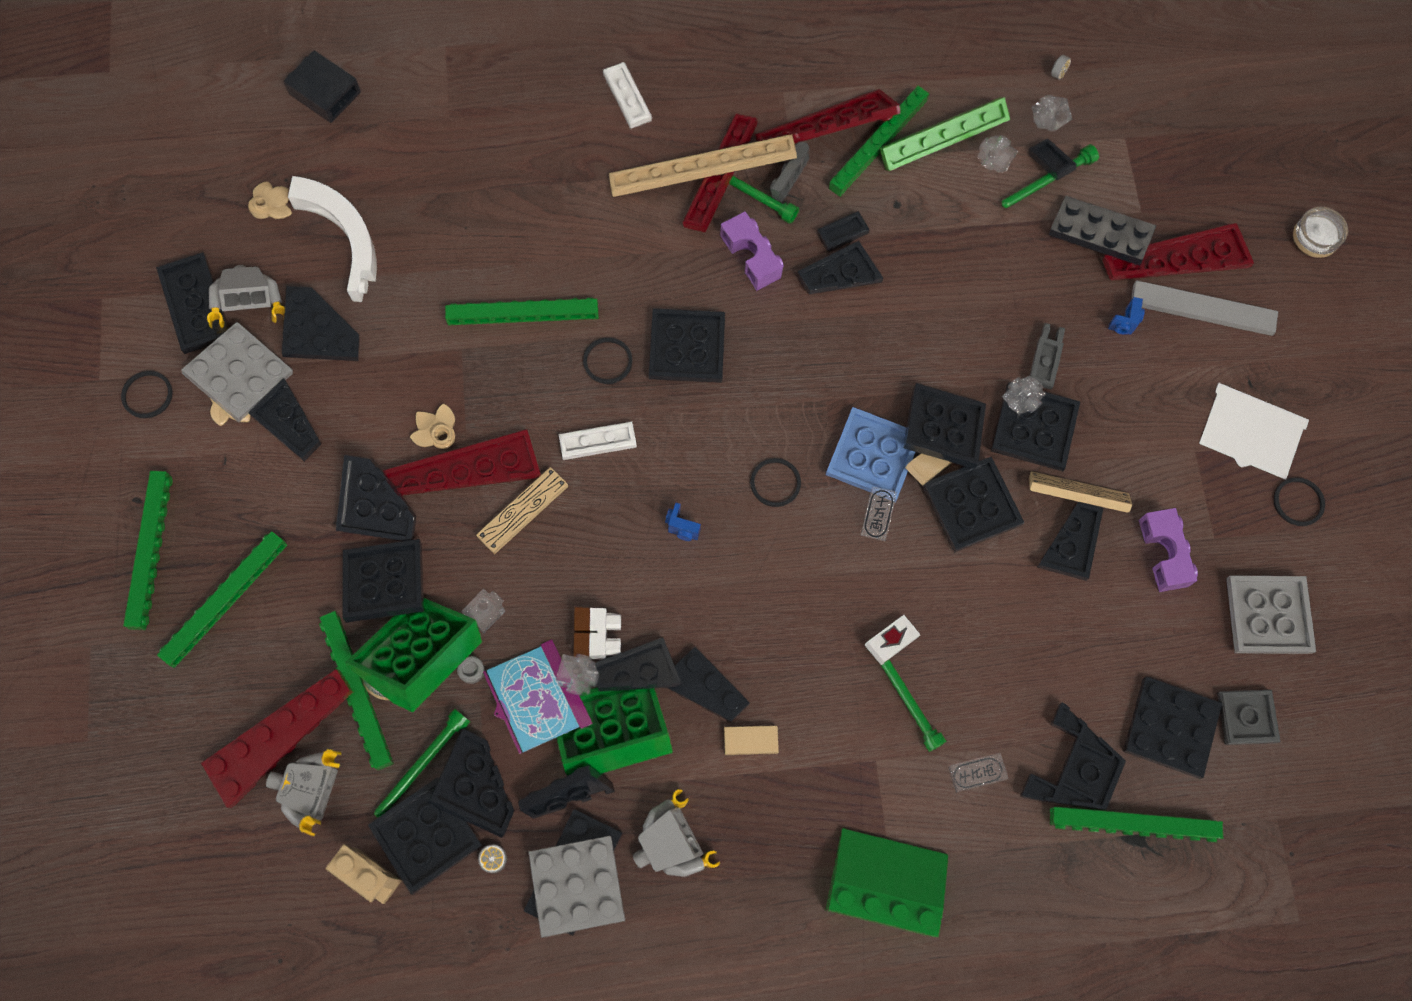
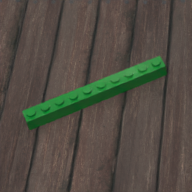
M917 86L901 103V113L893 115L890 120L885 121L830 181L829 189L841 197L881 153L879 148L888 145L928 100L929 93L920 86Z
M573 298L571 300H527L526 302L511 301L506 303L498 301L496 303L482 302L480 304L466 303L459 305L452 303L445 305V319L448 325L599 319L598 299Z
M150 471L123 625L129 630H146V626L149 624L148 614L152 607L151 596L155 590L154 578L157 577L156 566L160 560L159 548L162 546L161 536L165 530L164 519L167 516V501L170 499L169 489L172 486V477L166 471Z
M272 531L266 534L262 542L252 549L251 554L241 561L240 566L229 574V578L218 586L217 591L206 599L205 604L195 611L193 617L183 624L180 631L173 634L168 644L161 647L157 656L166 664L175 668L286 548L287 544Z
M336 611L321 616V623L319 625L322 632L325 631L327 636L324 638L327 646L331 647L332 652H330V656L333 662L336 661L338 666L335 669L341 671L353 691L346 699L349 706L353 707L354 712H352V716L355 722L358 721L359 727L357 729L359 735L364 737L365 743H363L365 751L370 754V765L378 771L391 766L394 762L362 678L346 666L345 662L353 655V651L340 616Z
M1062 807L1050 808V825L1055 826V829L1072 827L1073 831H1082V828L1089 829V832L1105 830L1108 834H1116V831H1120L1122 835L1139 833V836L1150 837V834H1155L1156 838L1173 836V839L1177 840L1189 837L1190 841H1200L1201 838L1211 843H1217V840L1223 839V821Z

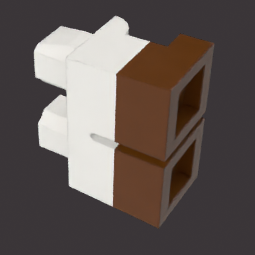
M575 607L573 653L575 661H586V659L604 660L607 659V656L621 653V639H607V630H621L620 614L607 613L606 608Z

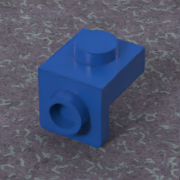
M1133 297L1126 307L1125 317L1115 315L1109 323L1108 329L1122 335L1132 334L1144 317L1143 299Z
M676 502L674 509L669 508L665 523L668 524V532L676 534L679 539L691 541L692 539L698 541L701 524L678 518L681 504Z

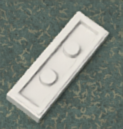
M623 62L604 69L603 74L630 128L652 121L651 114L625 63Z
M632 422L559 434L563 460L637 447Z

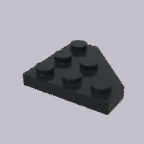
M287 286L282 357L359 361V334L313 288Z
M350 454L344 455L336 531L400 541L414 540L417 516L374 459Z
M462 729L428 804L502 838L513 816V805L511 801H508L503 788L505 785L497 765H494L488 741Z

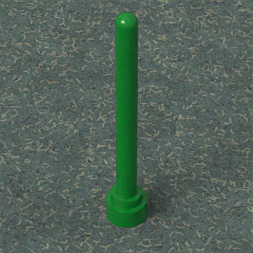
M1089 144L1083 147L1078 156L1072 160L1077 164L1076 168L1080 165H1091L1099 160V153L1094 145ZM1048 173L1004 199L1002 206L1009 208L1056 179Z
M732 176L729 182L730 185L779 212V216H781L783 221L791 224L797 217L799 207L792 203L782 204L737 177Z
M886 661L881 666L925 735L923 736L925 740L923 744L928 752L945 744L947 740L941 732L938 733L936 729L933 730L891 661Z
M455 708L447 716L449 718L446 722L448 725L375 809L374 814L377 818L390 810L456 731L459 732L461 729H465L471 721Z

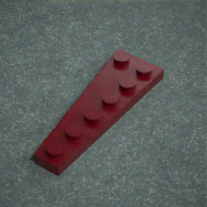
M877 89L755 135L756 142L792 134L795 144L872 121L890 120L893 115L901 113L900 105L882 90Z
M1237 223L1149 244L1140 266L1109 255H1105L1102 259L1110 280L1250 268L1254 264Z
M527 429L383 470L401 496L535 479L541 476Z
M335 669L201 763L227 808L234 807L257 785V782L267 772L269 773L277 766L276 763L296 747V744L304 736L310 734L323 719L327 718L353 693L340 670Z

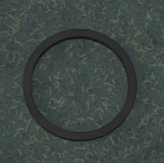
M601 338L594 341L586 349L583 358L584 368L587 374L596 382L602 384L617 383L629 374L632 367V354L627 345L615 338ZM601 343H616L623 347L628 354V367L617 378L601 379L595 376L588 368L587 358L590 351Z
M143 371L135 374L125 383L121 392V401L124 408L131 415L138 418H152L161 414L169 406L173 396L172 386L162 374L154 371ZM156 376L161 378L168 388V395L164 404L158 410L147 414L132 411L126 401V394L130 385L141 377Z
M779 458L767 459L757 465L752 473V492L761 503L767 506H785L791 503L800 491V474L795 466L786 460ZM781 463L788 466L794 472L797 479V488L789 499L783 502H770L758 494L754 483L755 476L767 464Z
M1297 477L1287 479L1277 487L1274 493V505L1278 514L1290 524L1308 526L1318 521L1324 513L1325 499L1323 493L1313 482L1307 479ZM1291 482H1300L1310 486L1316 492L1320 501V509L1314 519L1300 522L1291 519L1283 512L1279 504V493L1284 485Z

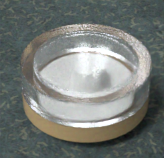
M1315 207L1308 210L1296 223L1293 230V238L1298 248L1305 254L1317 258L1333 254L1348 236V226L1345 219L1337 211L1327 207Z

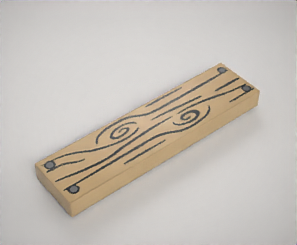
M550 467L476 535L477 538L495 555L568 487V484Z
M1032 471L1029 476V487L1034 492L1127 513L1130 512L1132 507L1129 493Z

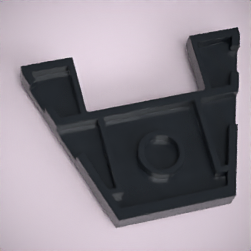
M1061 702L1050 725L1074 736L1075 740L1056 785L1040 777L1029 774L1020 797L1090 809L1107 810L1126 760L1104 739L1098 737L1087 727L1088 724L1072 713L1065 703Z

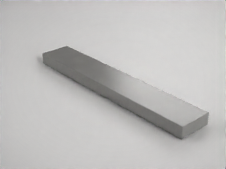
M1135 281L1133 285L1132 298H1142V308L1270 336L1276 333L1278 311L1141 281Z

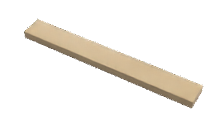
M791 134L609 173L613 197L795 159L797 154Z

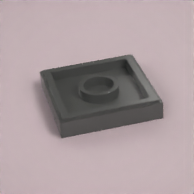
M1272 690L1220 691L1217 693L1218 702L1222 703L1220 716L1225 745L1281 742Z

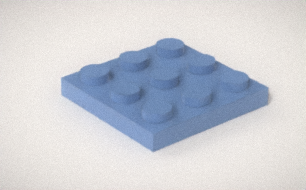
M852 407L826 475L873 494L876 491L885 490L892 495L893 501L896 502L908 472L905 467L912 461L915 454L914 451L903 448L906 427ZM886 492L876 493V495L881 497L887 495L884 498L891 500L890 495Z

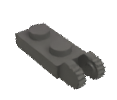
M800 141L796 144L797 158L786 161L781 175L778 179L775 178L771 184L772 198L781 203L809 160V145L806 142Z
M1044 323L1037 342L1028 384L1051 390L1055 383L1064 345L1062 341L1065 328L1059 327L1054 341L1047 339L1050 332V324Z

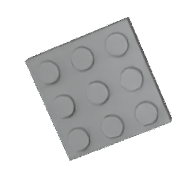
M238 322L181 369L182 374L237 422L249 414L248 412L283 378L287 380L293 374V370Z
M1229 576L1226 578L1235 653L1313 654L1316 652L1306 576Z
M611 836L529 852L541 937L625 921Z

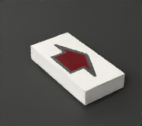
M903 615L870 639L865 646L882 665L917 639L920 634Z

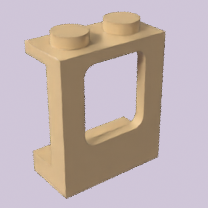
M347 845L341 847L326 867L329 872L370 902L377 899L382 904H385L402 881L360 849Z

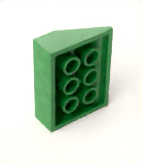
M424 598L423 612L394 616L345 663L348 668L389 701L413 713L482 643V639L475 619Z
M598 688L578 693L593 724L582 729L578 727L557 737L562 763L567 776L574 773L576 769L588 765L602 774L673 753L655 688L599 692Z
M842 828L825 911L929 937H939L944 909L948 854Z

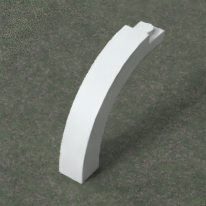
M292 176L288 198L293 208L310 211L326 217L338 225L349 238L352 248V266L347 291L352 301L362 302L363 294H366L368 291V281H376L377 273L375 248L363 219L355 207L337 191L317 181Z

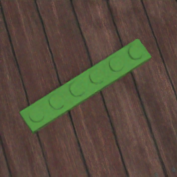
M1005 97L997 98L879 148L885 169L891 171L1009 121L1010 117Z

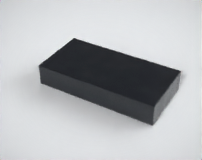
M1048 138L1029 148V155L1056 180L1076 170L1077 164Z
M859 211L817 229V235L827 252H830L869 234L870 229Z

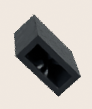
M315 50L309 56H306L302 63L293 72H290L283 81L290 96L329 123H332L361 93L355 77Z

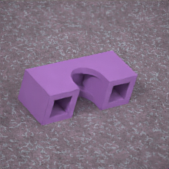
M743 212L721 224L720 236L732 254L742 249L750 250L754 253L755 256L745 262V274L758 291L781 278L783 262L779 255H774L767 237H762L758 231L759 228L756 221L750 218L746 212Z
M1176 508L1146 513L1138 520L1145 544H1162L1167 549L1169 555L1168 560L1160 561L1152 568L1159 592L1191 586L1197 581L1198 571L1195 564L1191 561L1189 554L1190 544L1184 537L1182 530L1183 521L1177 514Z

